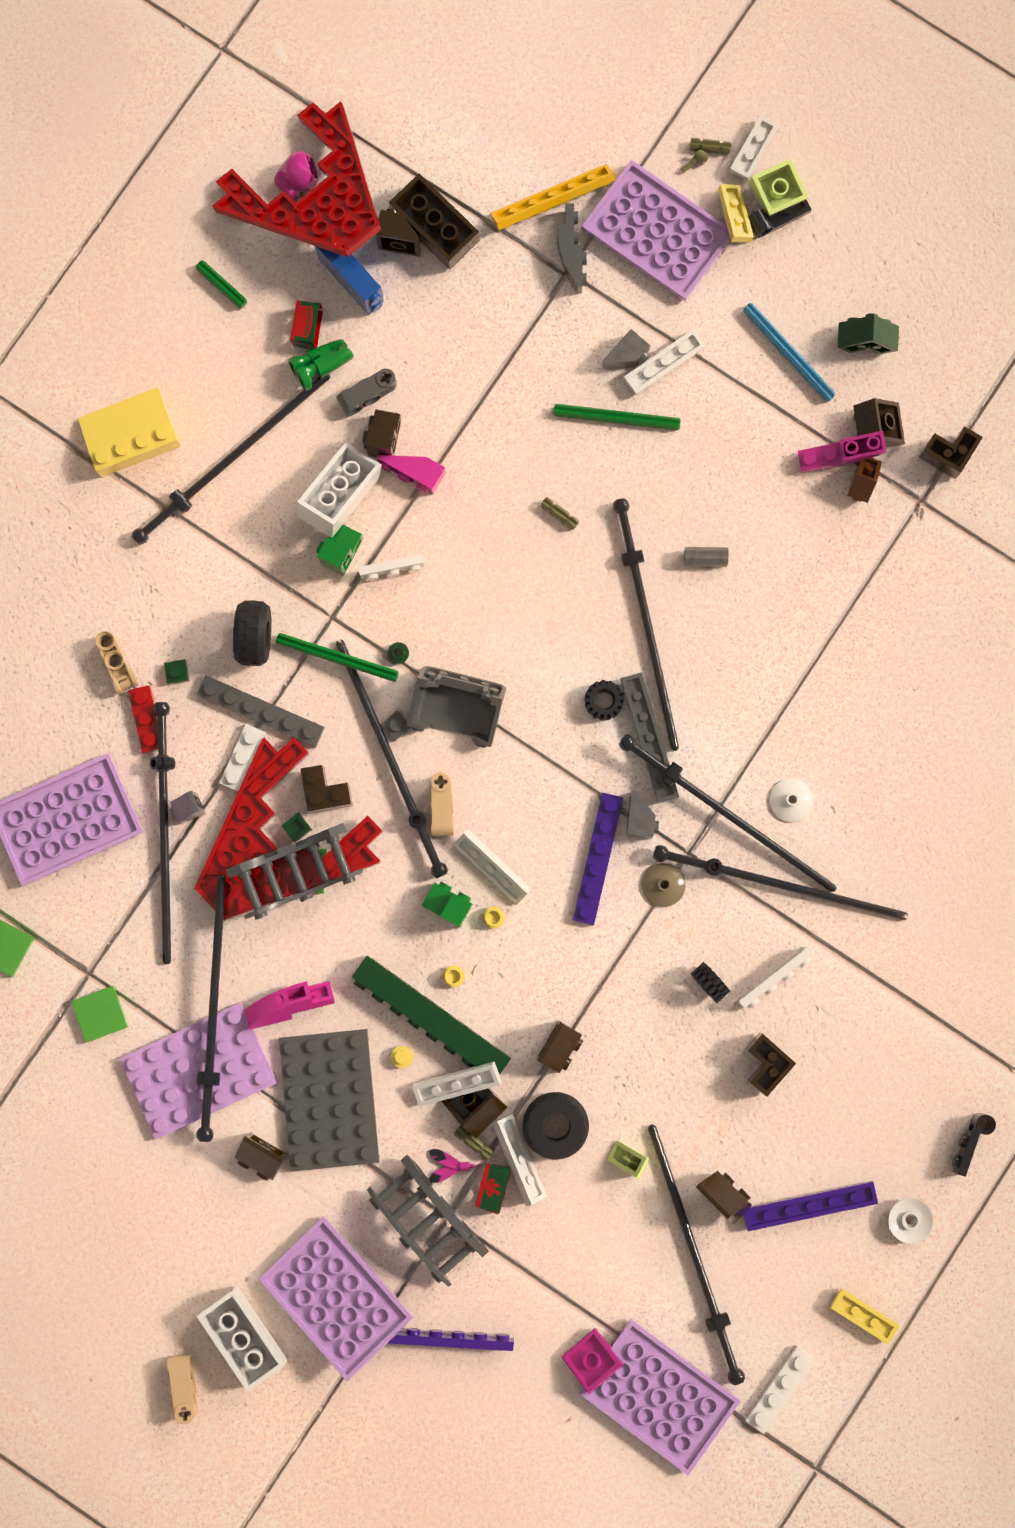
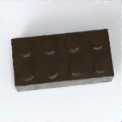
M420 173L389 201V208L402 213L419 237V240L449 270L480 241V232Z

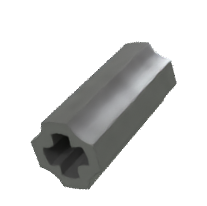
M728 547L684 548V566L727 567Z

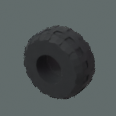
M244 600L237 605L233 627V653L235 661L240 663V665L261 666L269 658L272 618L270 606L264 601Z
M549 1092L537 1097L527 1107L523 1117L522 1128L527 1144L535 1153L544 1158L559 1160L568 1158L581 1149L588 1136L589 1120L584 1107L573 1096L562 1092ZM561 1113L567 1117L569 1130L563 1137L553 1139L543 1132L542 1122L547 1115Z

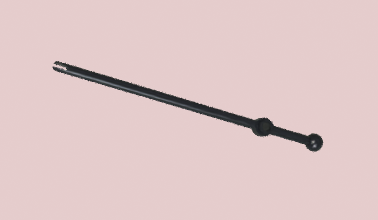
M330 374L322 379L318 377L312 383L311 390L307 392L303 390L187 491L182 493L177 489L171 493L169 498L172 503L144 528L135 529L131 537L138 545H143L147 542L148 535L175 511L180 510L183 514L186 513L193 506L189 500L325 384L330 379Z
M621 498L614 501L613 510L619 514L627 553L621 554L624 567L630 565L668 738L671 749L677 751L679 744L638 564L645 562L642 549L635 550L627 515L630 504L627 499Z
M340 639L344 650H341L338 641H336L339 652L350 655L344 640ZM346 667L410 813L409 824L412 828L417 829L432 863L431 874L436 879L443 877L448 873V868L445 863L440 862L425 828L426 817L422 812L418 811L357 670ZM416 817L421 818V821L418 824L414 823V819Z
M156 702L153 705V712L157 716L158 755L150 759V767L152 770L159 772L163 963L170 964L171 918L167 772L175 768L176 762L173 757L167 755L166 716L170 713V706L167 702Z
M625 734L620 740L619 747L623 751H632L662 772L663 776L660 780L664 784L672 787L674 782L821 886L831 892L836 891L837 887L834 883L682 777L681 772L683 768L675 762H672L670 766L665 765L638 746L632 735Z
M657 845L654 848L653 859L657 862L670 860L705 869V872L710 876H716L721 873L880 915L907 920V918L897 916V913L908 915L904 911L725 866L716 858L705 861L670 852L664 845ZM712 863L716 865L715 871L711 870Z
M223 874L219 875L217 880L204 1072L198 1071L197 1085H203L204 1087L201 1127L196 1132V1138L199 1142H210L214 1137V1132L210 1128L213 1086L220 1085V1072H214L226 890V877Z
M651 1124L648 1130L711 1314V1318L705 1319L706 1326L709 1332H717L730 1370L728 1372V1381L732 1385H739L744 1382L745 1373L737 1366L725 1331V1327L731 1325L727 1312L720 1314L661 1138L657 1127Z

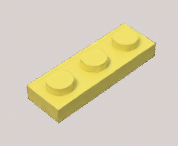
M720 184L718 193L731 242H751L754 236L740 185Z
M840 1288L830 1305L831 1309L888 1345L900 1326L842 1288Z

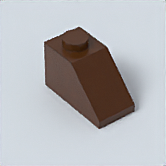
M871 458L858 462L847 496L852 497L856 501L868 503L877 484L882 461Z

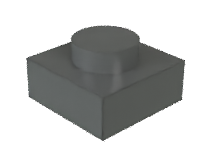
M398 710L381 724L395 741L411 729V727L407 726V720Z

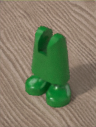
M339 339L308 350L306 355L291 357L288 359V363L295 377H298L301 386L307 392L312 388V377L315 374H318L322 379L352 360L354 354L347 348L346 342L343 339Z

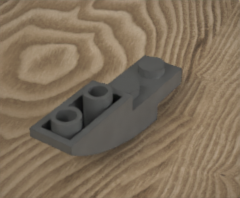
M566 203L565 224H557L558 252L569 282L577 293H582V286H586L587 273H582V266L587 264V252H583V245H578V232H574V224H578V211H574V203Z

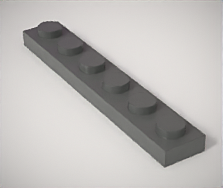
M642 672L621 678L620 680L641 748L665 765L670 766ZM645 761L657 803L679 798L675 782L672 787L664 784L660 780L663 776L662 772Z
M205 675L197 693L199 697L314 747H317L325 730L324 726Z

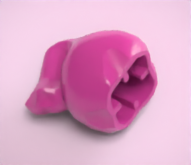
M303 151L292 153L274 176L275 185L280 190L285 191L293 200L299 195V191L310 190L319 181L313 158Z

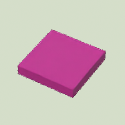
M597 1328L590 1331L562 1356L564 1362L588 1394L596 1390L624 1365Z

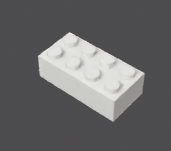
M345 442L297 501L295 516L332 538L378 481L382 465Z
M238 1286L231 1289L196 1316L247 1392L285 1366L288 1361Z

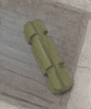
M693 137L690 140V150L698 151V149L709 153H718L719 151L721 154L728 155L731 152V142L723 141V143H720V140L703 139L702 141L700 138Z
M549 497L542 501V509L550 511L553 517L563 524L566 523V526L571 530L577 527L579 520L574 516L571 517L568 511L557 503L554 504V501Z
M461 1125L456 1129L454 1135L459 1140L462 1139L463 1143L473 1151L479 1152L483 1159L488 1160L492 1156L493 1150L488 1146H484L480 1139L474 1138Z

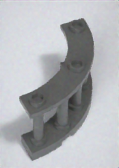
M344 823L226 869L229 878L238 875L239 879L242 878L254 911L244 915L245 919L253 916L255 920L268 915V910L298 898L301 902L313 898V892L341 881L344 885L356 881L355 876L363 873V871L359 869L350 872L338 841L340 839L339 834L346 832ZM325 840L327 844L330 843L342 873L341 877L334 880L330 879L318 849L320 847L319 843ZM305 848L308 852L310 851L323 883L309 890L295 858L297 856L296 852ZM282 857L284 861L287 860L299 890V894L286 899L282 895L271 867L273 866L272 861ZM257 867L264 871L276 903L266 907H262L250 874H252L250 870Z
M406 1155L401 1159V1162L406 1167L403 1170L404 1173L379 1194L369 1187L367 1189L371 1196L369 1201L375 1209L378 1210L380 1208L385 1217L400 1234L399 1240L406 1249L411 1247L432 1271V1277L438 1283L442 1281L449 1287L452 1284L446 1274L471 1252L474 1253L476 1251L483 1258L489 1250L480 1237L464 1221L461 1222L454 1214L455 1211L447 1201L432 1188L433 1184L419 1165L410 1156ZM409 1179H414L419 1185L418 1191L392 1213L384 1201ZM428 1197L435 1205L434 1211L408 1233L398 1219L422 1198L426 1199ZM445 1217L452 1225L450 1231L424 1252L414 1240L439 1218ZM462 1236L466 1240L465 1246L439 1267L432 1258L453 1239Z

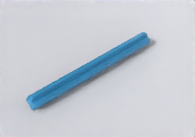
M751 302L747 304L743 312L825 402L832 400L835 392L760 310Z

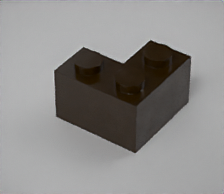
M375 409L374 416L370 415L368 431L364 430L362 440L368 456L395 455L402 420L401 414Z
M965 426L957 434L953 443L934 433L922 450L919 458L956 479L965 468L983 437Z
M323 765L300 768L307 811L309 813L353 806L348 782L328 786Z
M760 1032L745 1048L761 1063L747 1081L764 1096L768 1097L796 1063Z

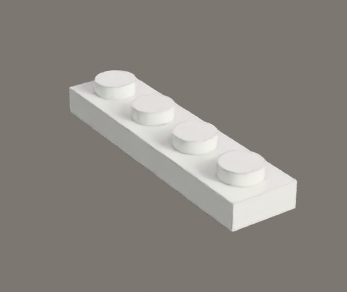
M692 329L624 376V380L635 396H637L706 348V345L697 332Z
M469 829L455 842L454 846L516 905L531 891V888Z
M804 947L736 1001L742 1008L746 1006L749 1009L759 1002V996L763 993L768 995L777 988L775 984L781 979L783 981L789 979L794 974L792 970L797 966L802 968L811 961L810 956L814 953L809 947Z
M495 1062L416 1082L412 1085V1089L418 1105L423 1106L499 1086L502 1081Z
M513 1114L493 1122V1127L526 1206L533 1205L547 1197Z
M796 1345L746 1416V1422L765 1434L816 1359Z

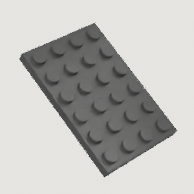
M368 1029L280 1037L291 1172L379 1163L380 1156Z

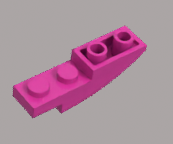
M879 431L841 439L840 442L799 450L798 456L801 472L806 473L850 465L885 454L887 451L884 433Z
M307 981L261 998L247 1007L244 1012L248 1028L251 1030L291 1020L294 1013L335 1004L329 981L308 986Z

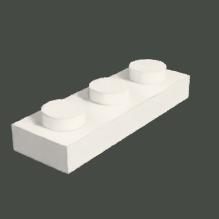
M760 115L730 167L729 172L748 181L775 135L779 124Z
M420 554L360 566L358 568L361 579L373 581L377 580L378 576L387 574V577L399 575L401 571L417 572L421 570V567H425L423 556Z
M245 724L219 782L220 784L239 791L259 744L267 734L266 732Z

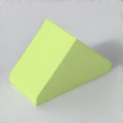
M616 1140L607 1160L639 1179L649 1158L647 1155Z

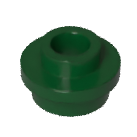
M395 642L388 648V657L391 662L402 664L409 657V649L404 643ZM395 650H402V655L395 656Z

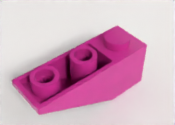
M377 455L376 457L377 462L382 465L381 469L389 473L390 471L395 472L400 480L405 483L410 481L416 484V488L425 494L427 492L434 494L446 474L444 466L428 457Z

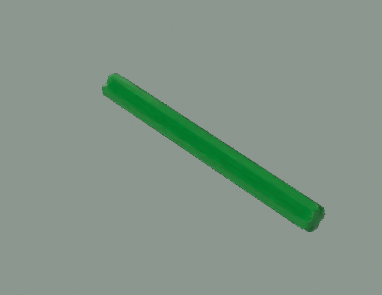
M557 403L554 405L553 410L554 416L670 430H679L681 423L680 418Z
M279 633L276 638L278 645L392 682H396L399 675L397 670L283 633Z

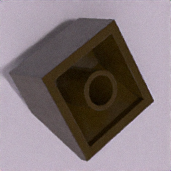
M394 209L380 210L379 223L381 230L376 234L378 250L420 257L419 237L402 213Z
M873 398L853 405L857 436L883 431L886 447L905 444L899 402Z
M558 1021L537 1056V1061L558 1073L562 1069L566 1071L572 1061L569 1058L573 1050L577 1052L583 1043V1040L580 1039L582 1034L563 1022Z
M491 1088L441 1101L460 1125L474 1138H477L508 1108Z
M250 1132L243 1138L234 1158L238 1160L237 1164L245 1169L251 1167L257 1171V1176L268 1181V1179L273 1180L289 1154Z
M716 1171L700 1182L696 1188L732 1224H735L752 1206L748 1201L751 1197L742 1188L738 1191L732 1185L735 1181L726 1172L722 1175L719 1171Z

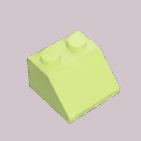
M791 159L753 175L749 182L756 202L769 216L809 198Z

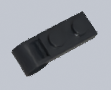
M804 200L771 216L764 209H759L748 217L753 232L757 238H760L811 213L812 209L808 201Z
M977 1113L972 1117L968 1130L960 1137L959 1146L961 1148L958 1155L956 1154L953 1158L952 1172L966 1177L980 1134L989 1135L996 1128V1122L992 1116ZM982 1118H986L988 1125L985 1129L981 1130L979 1121Z

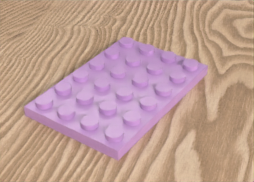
M630 160L581 228L683 301L687 300L730 241L728 228L725 224L633 160Z
M110 753L0 801V837L23 887L144 833Z
M242 1002L217 1013L214 1072H220V1085L213 1086L211 1114L278 1083L254 1029L249 1030L244 1012L245 1008ZM208 1018L120 1058L155 1140L202 1118L203 1085H197L198 1071L204 1072Z
M323 1216L259 1278V1281L346 1382L351 1380L414 1318L326 1216Z
M630 1318L611 1345V1348L624 1365L591 1394H588L583 1386L578 1393L689 1476L741 1401Z

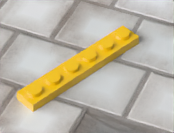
M604 164L491 212L492 220L498 230L509 228L517 222L527 220L538 213L546 212L552 207L567 203L578 196L586 195L597 188L605 187L609 183L616 181L615 175L610 167Z

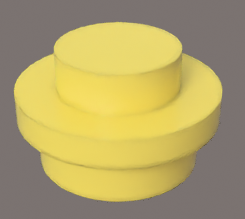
M489 907L483 913V922L489 928H498L504 922V913L498 907Z
M449 966L443 972V981L449 987L455 988L464 982L465 974L459 966Z
M398 1046L392 1051L391 1061L396 1067L406 1068L412 1063L413 1053L408 1047Z

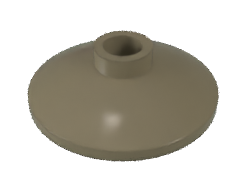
M659 863L650 867L642 880V890L645 897L652 904L660 907H667L677 903L684 895L686 888L682 872L676 866L668 863ZM663 880L668 882V888L666 889L660 886Z

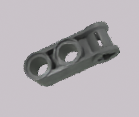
M381 369L370 377L359 381L353 387L339 393L336 399L346 416L350 417L357 414L363 408L374 404L380 398L393 392L397 387L395 374L390 369ZM386 377L390 380L388 384L383 380Z

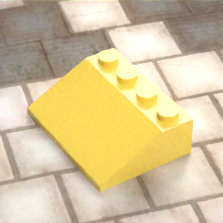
M158 387L78 418L95 470L101 478L181 447Z

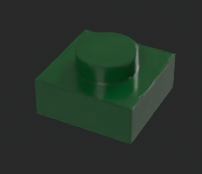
M185 659L164 663L168 685L190 682L187 661Z
M299 812L281 825L294 843L312 831V828Z

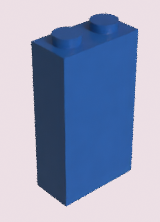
M315 246L320 262L367 315L372 311L377 312L382 307L384 299L381 286L352 254L346 257Z

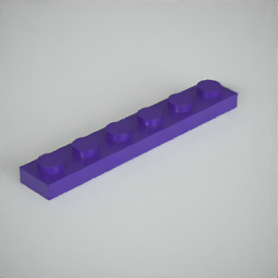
M602 793L573 921L590 925L595 924L624 797Z
M868 1181L751 1206L743 1216L747 1231H753L878 1204L874 1182Z
M407 1328V1331H399L387 1343L513 1351L514 1338H510L509 1334L498 1333L496 1337L487 1336V1333L474 1332V1335H465L464 1331H452L451 1334H444L442 1330L430 1329L428 1333L420 1332L418 1328Z

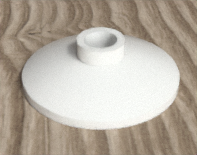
M785 779L773 787L769 803L772 812L779 819L786 822H796L805 818L811 811L813 795L810 788L804 782L797 779ZM789 796H794L796 798V802L794 804H791L789 802Z
M905 1198L895 1203L891 1208L888 1224L892 1234L898 1240L914 1244L923 1241L930 1234L933 1227V1216L931 1210L924 1202L915 1198ZM912 1216V1222L907 1224L905 1221L906 1217Z

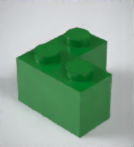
M342 525L332 538L328 536L325 542L321 541L318 545L316 553H318L317 557L321 565L344 576L364 539L363 535Z
M442 881L439 885L434 883L421 906L461 927L473 906L470 903L471 898L460 891L458 895L452 893V887Z

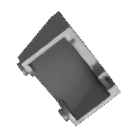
M424 666L416 680L407 726L419 732L434 726L472 736V741L478 747H491L506 687L496 682L437 667Z

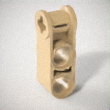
M108 631L100 632L96 636L95 642L117 693L121 694L123 690L131 686H139L137 677L131 669L116 636ZM110 637L112 639L111 645L103 647L104 639ZM120 657V664L112 667L111 662L113 658Z
M439 772L431 778L432 836H454L451 780L447 774ZM439 777H443L444 781H447V784H444L441 789L435 784V781H439Z
M191 1354L168 1357L167 1359L174 1417L178 1423L185 1425L190 1423L198 1413L196 1382L193 1374L194 1367ZM185 1407L187 1411L191 1412L188 1416H186V1413H182Z

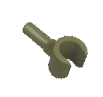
M698 150L693 159L680 169L681 172H686L697 162L704 165L709 158V154L703 150Z

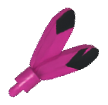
M431 1149L429 1151L430 1156L435 1161L445 1166L432 1173L429 1178L431 1183L442 1182L459 1171H469V1168H475V1164L459 1162L456 1158L442 1150Z

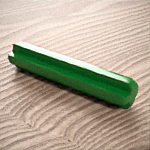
M204 260L197 263L196 270L234 305L242 309L247 304V299Z

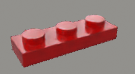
M147 685L130 689L128 692L141 751L143 754L158 751L157 716L153 712L155 702L151 686Z

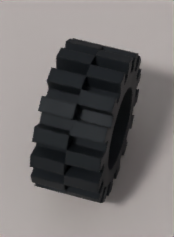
M596 681L588 688L584 699L585 708H587V712L593 718H598L601 721L610 720L620 713L623 707L624 696L619 686L612 683L613 681ZM601 692L609 693L613 699L612 705L605 709L600 708L596 704V696Z
M705 962L701 963L690 973L694 980L716 1003L730 992L725 983Z

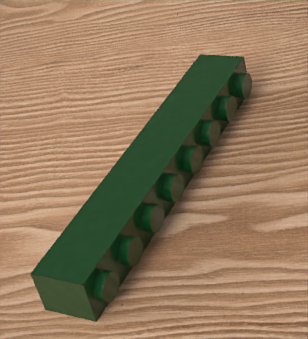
M369 955L365 957L352 975V978L355 979L354 985L363 991L367 988L373 992L371 997L381 1004L383 1001L391 1005L389 1010L399 1017L401 1014L409 1018L407 1022L414 1028L418 1029L421 1027L426 1030L425 1035L432 1041L440 1040L445 1044L443 1048L452 1055L458 1053L463 1057L461 1061L470 1068L495 1062L500 1075L511 1060L510 1056Z

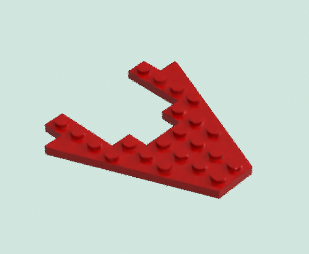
M340 101L328 112L324 113L313 102L297 116L332 151L317 163L319 169L327 178L297 202L283 191L267 204L233 169H230L216 181L218 187L226 195L212 205V207L218 214L349 257L381 230L343 103Z
M294 737L279 751L265 738L261 740L194 889L215 911L218 876L221 874L225 875L224 921L254 910L242 878L239 879L238 875L229 878L226 869L278 849L261 830L276 815L262 798L309 755V752ZM368 815L339 842L350 872L359 869L364 870L381 863L368 846L383 831ZM306 848L297 851L295 858L307 889L309 890L323 884L310 851L308 852ZM331 849L322 859L330 879L334 880L341 877L342 873ZM282 857L272 861L273 866L271 867L284 899L299 894L287 860L284 861ZM260 867L251 869L252 874H250L262 907L275 903L276 901L264 871Z

